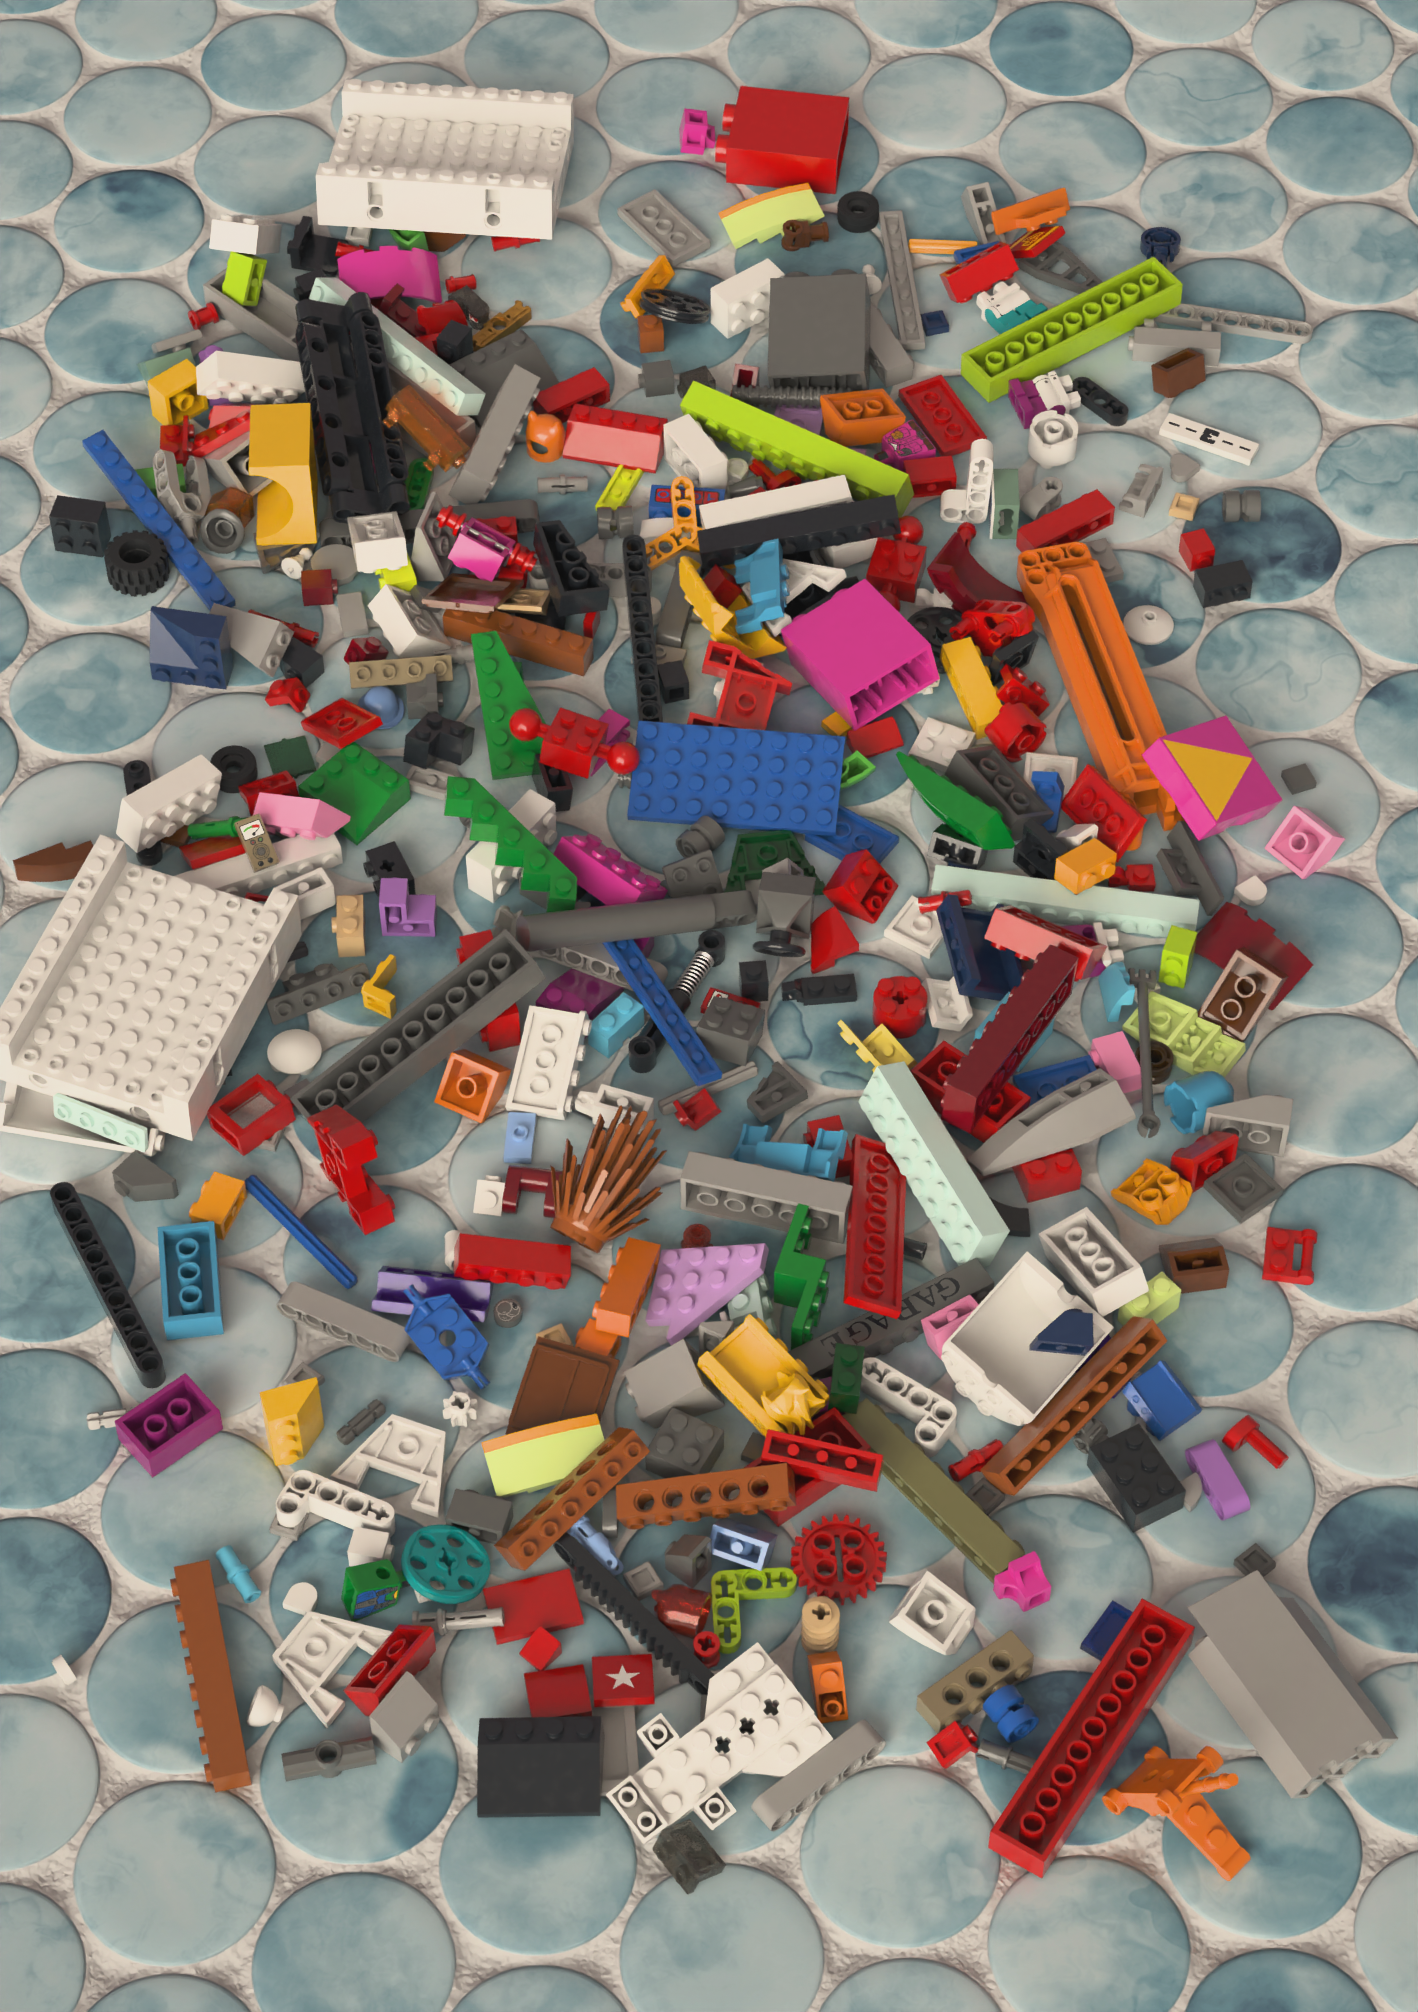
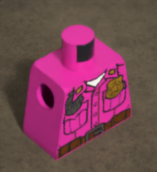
M912 419L883 436L882 450L874 454V459L886 465L890 464L891 467L903 472V460L936 457V448Z

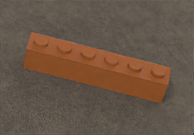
M446 609L443 614L444 635L472 644L471 634L497 631L509 655L583 677L594 659L593 639L496 610L493 613Z

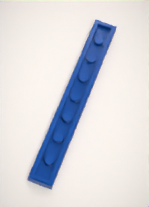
M631 939L603 943L696 1086L698 1087L721 1079L722 1071L635 941Z

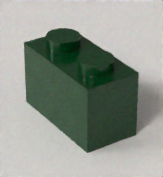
M836 1343L828 1410L835 1407L839 1412L857 1414L865 1346Z

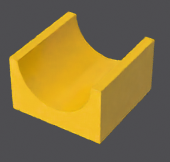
M311 404L251 405L249 475L262 476L274 480L258 492L257 545L317 543L318 477Z

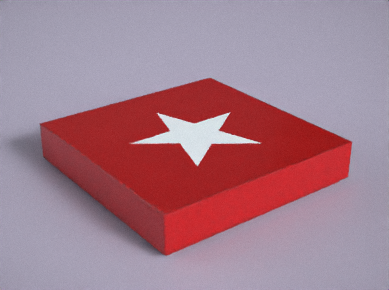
M652 1654L592 1657L594 1707L655 1704Z

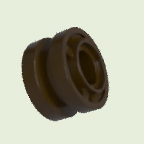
M1150 1041L1152 1085L1165 1082L1170 1077L1173 1053L1164 1043ZM1140 1046L1137 1048V1050H1136V1052H1135V1057H1136V1059H1137L1139 1065H1140Z

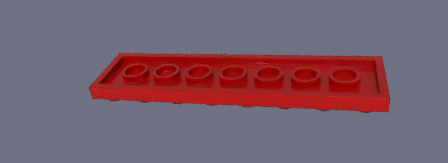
M855 1134L851 1145L853 1156L850 1165V1185L853 1186L848 1209L844 1304L897 1319L901 1314L906 1176L900 1173L892 1156L887 1152L884 1142Z

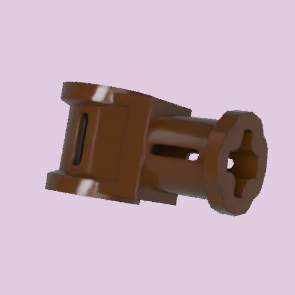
M788 220L783 224L784 237L781 240V245L787 251H797L800 248L809 247L810 242L829 241L827 222L809 225L808 221Z

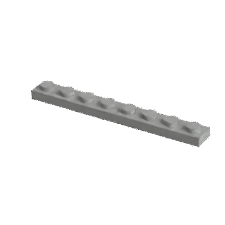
M902 210L879 212V225L899 339L903 344L904 350L925 349V338Z

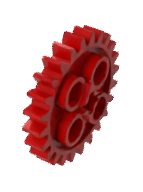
M837 1514L833 1515V1520L828 1522L825 1516H822L820 1525L812 1520L811 1530L803 1527L802 1537L796 1536L795 1546L791 1548V1556H793L791 1557V1567H794L793 1573L796 1574L797 1578L799 1577L798 1586L803 1587L807 1585V1595L816 1591L817 1597L826 1596L832 1601L835 1598H839L841 1605H844L845 1598L848 1597L853 1603H856L857 1594L866 1599L867 1589L875 1592L876 1582L882 1583L883 1573L886 1572L887 1552H884V1541H878V1532L870 1534V1524L860 1527V1518L851 1523L847 1514L843 1521H839ZM835 1537L840 1539L842 1582L838 1581ZM851 1543H852V1544H856V1545H858V1546L852 1548V1547H848L847 1544H851ZM820 1545H825L829 1548L819 1549L817 1547ZM855 1569L859 1570L860 1573L852 1574L849 1571ZM822 1571H828L831 1574L825 1576L819 1573Z

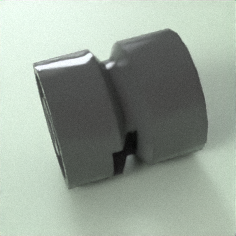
M1238 490L1223 491V521L1239 522L1243 518L1245 522H1259L1261 516L1260 491L1245 490L1243 494H1240Z
M618 506L616 510H613L611 507L597 508L599 539H613L614 535H618L619 538L633 535L632 506ZM616 520V526L610 525L609 521Z
M701 816L691 825L690 830L687 829L676 839V847L684 858L706 849L714 851L725 841V834L715 820L708 816Z

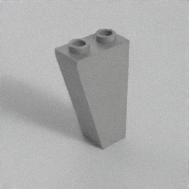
M214 603L209 614L227 616L231 648L265 674L274 677L294 631L280 621Z

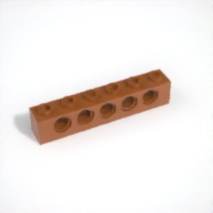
M618 1427L494 1546L512 1568L525 1571L634 1468L650 1450L633 1429Z
M788 1463L619 1484L616 1485L617 1519L628 1529L637 1530L644 1528V1525L647 1524L668 1526L673 1521L678 1520L698 1522L702 1517L712 1516L716 1519H724L733 1513L754 1515L758 1513V1510L765 1509L784 1511L788 1506H796L794 1471ZM769 1486L768 1491L764 1495H757L761 1487ZM740 1489L739 1495L736 1498L729 1499L732 1491ZM711 1493V1497L707 1502L700 1503L703 1495ZM677 1497H683L682 1502L678 1506L672 1507V1503ZM654 1500L653 1506L649 1510H644L645 1504L648 1501Z

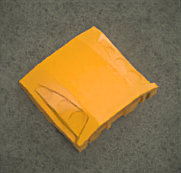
M1146 1158L1143 1164L1117 1189L1114 1188L1111 1191V1195L1118 1202L1151 1219L1154 1224L1168 1225L1187 1207L1193 1190L1190 1182L1179 1177L1177 1172L1172 1171L1163 1164Z

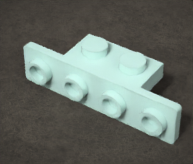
M60 1093L53 1096L54 1116L56 1118L141 1152H145L148 1149L147 1128L141 1124L131 1122Z
M762 1274L727 1304L730 1320L734 1322V1326L743 1323L745 1317L751 1314L755 1319L758 1317L767 1325L769 1329L767 1332L774 1338V1335H777V1329L774 1320L770 1317V1313L773 1312V1305L766 1293L770 1286L765 1274Z

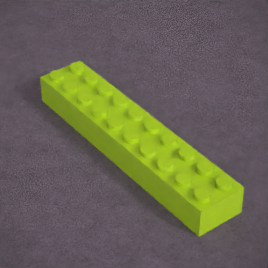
M1152 257L962 353L961 375L990 403L1008 393L1009 380L1017 378L1020 382L1033 380L1037 376L1044 375L1144 324V319H1154L1160 314L1180 305L1183 284L1155 257Z
M694 380L680 403L683 416L689 414L695 422L698 421L703 431L709 434L713 440L727 442L735 450L740 452L745 450L758 460H768L780 470H792L803 480L809 478L815 481L816 479L822 480L845 475L851 496L858 501L895 494L899 518L903 516L914 496L909 474Z

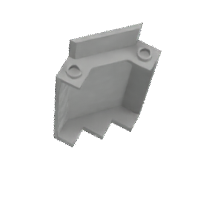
M1258 1570L1187 1607L1207 1634L1195 1643V1648L1188 1656L1291 1798H1308L1327 1778H1343L1363 1758H1379L1398 1740V1737L1294 1598L1278 1597Z

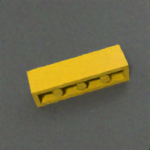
M971 637L942 644L940 661L972 731L976 733V740L987 737L984 732L986 726L992 723L997 715L1000 714L999 710L1002 707L1000 699L996 696L998 688L993 686L990 680L989 668L983 665L980 649L977 645L974 646Z

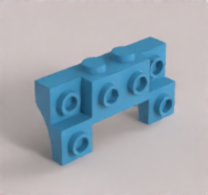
M773 539L763 542L760 548L753 554L734 561L736 583L750 582V596L753 604L749 607L735 611L737 617L735 628L738 635L762 630L763 621L784 617V607H787L786 596H790L789 585L786 579H789V571L787 565L783 564V550L779 539Z
M743 1124L739 1142L729 1158L743 1163L760 1164L767 1168L788 1170L791 1173L805 1176L812 1175L819 1179L834 1182L838 1159L843 1160L848 1133L845 1130L826 1131L819 1128L815 1145L812 1148L808 1144L770 1142L773 1128L769 1125L758 1127Z

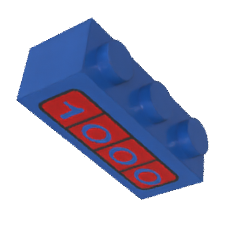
M651 485L649 519L673 518L671 486ZM679 486L678 489L681 493L680 500L684 499L686 489L682 486ZM694 487L697 526L702 527L699 505L725 500V489ZM687 507L677 509V513L681 517H688L691 514Z

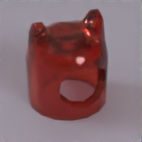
M673 1584L664 1590H653L651 1592V1597L657 1602L654 1606L657 1619L670 1632L692 1639L700 1632H703L712 1604V1594L710 1592L692 1589L683 1584Z

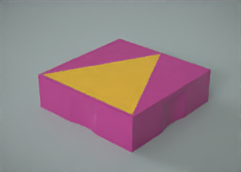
M1226 715L1160 737L1142 754L1161 785L1174 800L1178 811L1198 841L1222 833L1231 826L1243 825L1263 818L1282 801V798Z

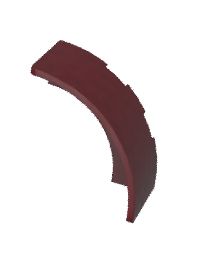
M954 532L927 568L928 574L940 594L944 592L953 602L951 607L962 614L966 610L974 609L975 604L982 599L1023 602L1028 605L1022 592L994 578L974 559L958 532Z
M1226 902L1197 934L1195 954L1204 957L1224 970L1235 951L1245 947L1289 976L1268 1008L1269 1010H1274L1310 970L1313 964L1290 941L1285 945L1273 935L1276 929L1260 918L1254 921L1248 916L1246 909Z

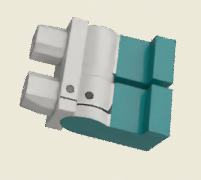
M1003 281L995 285L993 296L984 291L977 296L976 302L982 310L981 318L988 322L999 334L1048 310L1042 303L1037 305L1033 302L1025 291L1020 290L1018 284L1014 283L1009 286Z

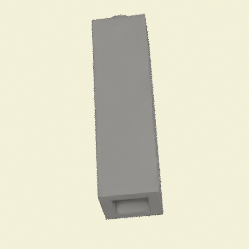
M1144 319V327H1135L1134 336H1129L1128 351H1132V361L1159 362L1186 348H1190L1204 354L1205 366H1218L1221 332H1211V323L1202 322L1201 331L1154 328V319Z

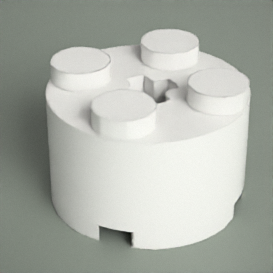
M1054 410L1041 412L1033 418L1029 428L1028 452L1042 468L1050 469L1053 466H1060L1075 459L1078 439V424L1076 420L1069 414L1065 413V416L1057 414V411Z

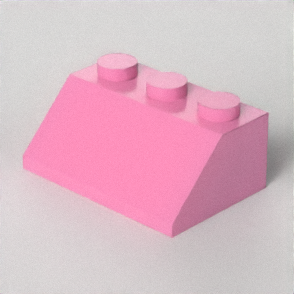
M259 793L253 815L260 814L269 835H275L276 832H280L284 836L295 838V835L298 834L309 840H315L316 837L328 838L350 822L351 816L318 799Z

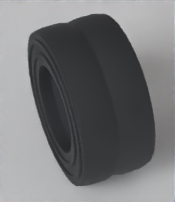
M854 191L840 198L837 207V220L843 229L852 233H865L875 228L879 221V203L873 195L867 192ZM854 211H862L864 213H854Z
M237 745L226 746L219 749L212 756L210 763L222 773L219 790L226 793H240L238 786L257 780L256 758L249 749ZM232 766H238L241 768L238 772L230 773L227 771V769Z

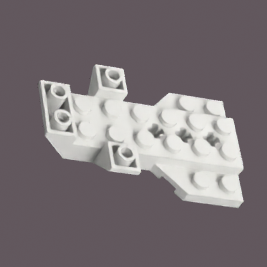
M757 1642L709 1680L705 1719L681 1739L662 1713L637 1731L638 1736L652 1755L653 1760L633 1776L630 1775L608 1792L606 1796L643 1844L672 1828L692 1811L713 1831L737 1812L720 1790L741 1773L783 1778L832 1742L833 1738L814 1715L815 1712L777 1664L775 1665ZM768 1702L778 1704V1714L775 1716L772 1713L766 1715L764 1713L766 1710L765 1704ZM741 1722H753V1733L749 1735L746 1731L742 1734L740 1732L742 1728ZM722 1739L723 1742L725 1740L730 1742L728 1753L724 1754L723 1750L718 1753L715 1750L718 1747V1740Z

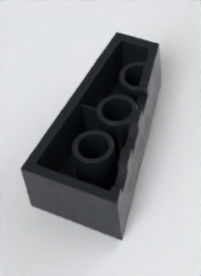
M555 520L535 523L533 545L558 617L606 611L610 589L606 583L603 584L600 581L596 569H592L587 563V557L583 551L580 552L577 549L575 540L562 522Z

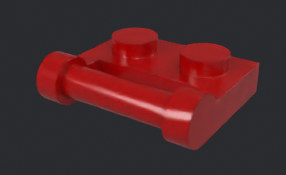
M1267 1227L1262 1279L1301 1285L1312 1284L1314 1282V1272L1312 1271L1314 1244L1317 1243L1318 1233L1313 1229L1298 1231ZM1294 1243L1303 1244L1301 1268L1298 1271L1292 1270Z

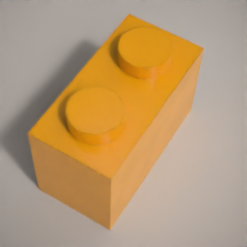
M1093 838L1056 858L1054 879L1077 895L1114 875L1117 853L1096 838Z
M214 1171L210 1180L204 1182L198 1202H194L190 1208L189 1218H191V1222L214 1221L217 1238L224 1240L247 1198L245 1181Z

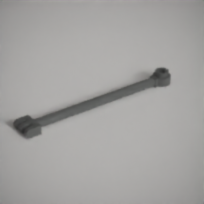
M1129 968V982L1137 988L1143 1114L1139 1118L1137 1130L1145 1138L1150 1128L1148 1138H1152L1158 1133L1161 1121L1155 1115L1153 1108L1148 989L1155 990L1157 984L1156 971L1150 970L1149 978H1146L1145 969H1139L1138 977H1135V969Z

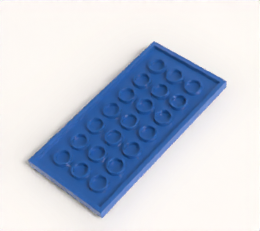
M638 721L635 747L639 751L640 762L638 767L632 772L627 813L628 820L692 825L701 816H708L715 820L720 827L762 831L791 830L792 833L836 836L845 736Z

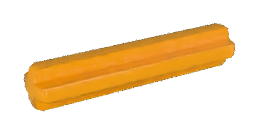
M909 239L908 242L909 253L954 255L956 250L977 246L976 241Z

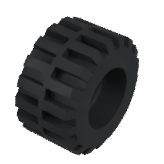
M132 530V533L124 532L122 536L114 537V542H109L107 549L104 551V560L110 585H113V589L116 591L120 590L121 594H130L134 597L138 594L146 596L149 592H156V588L164 586V582L168 580V574L170 573L164 541L161 538L158 539L156 534H149L148 531L144 530L142 532H138V530Z

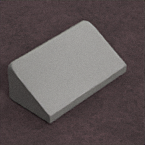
M701 1322L699 1325V1353L701 1355L706 1351L710 1353L734 1331V1322Z

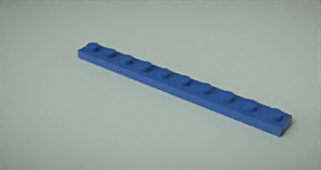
M101 430L82 440L85 450L149 533L156 534L158 539L161 538L164 541L169 559L209 611L214 603L230 608L235 606L233 596L106 432Z

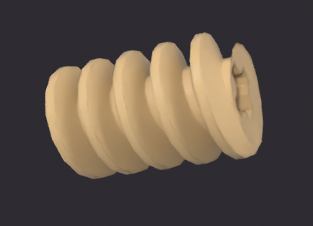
M823 1596L807 1600L802 1609V1647L810 1655L834 1651L839 1642L840 1612L838 1606L830 1598Z

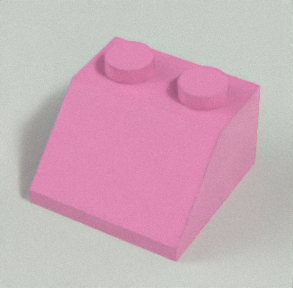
M1294 806L1265 849L1299 877L1306 879L1331 860L1345 838L1309 809Z

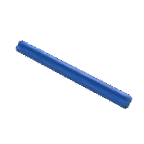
M251 1175L245 1179L246 1189L345 1288L350 1289L357 1284V1275L256 1175Z

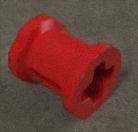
M211 302L207 303L204 308L188 312L189 320L195 330H200L201 326L211 322L214 324L219 322L218 313Z
M700 1632L693 1641L694 1655L710 1669L717 1666L720 1661V1640L713 1632Z

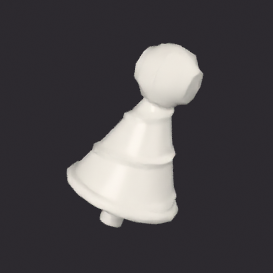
M870 264L863 266L862 272L866 273L870 295L879 292L882 283L879 277L874 275V267Z
M302 548L299 555L282 560L281 566L284 573L290 578L299 579L301 571H303L304 562L309 561L313 556L311 549Z

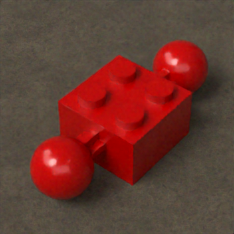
M909 515L899 518L901 533L892 535L894 540L878 537L866 574V580L898 612L901 609L900 601L915 603L917 589L920 587L926 567L927 547L917 545L923 538L924 528L920 520Z
M561 707L551 726L542 723L540 715L529 708L517 710L509 721L512 735L520 741H531L537 737L544 738L539 763L586 779L589 778L599 757L606 759L610 769L621 775L632 773L640 762L639 751L632 743L621 741L612 746L606 745L608 723Z

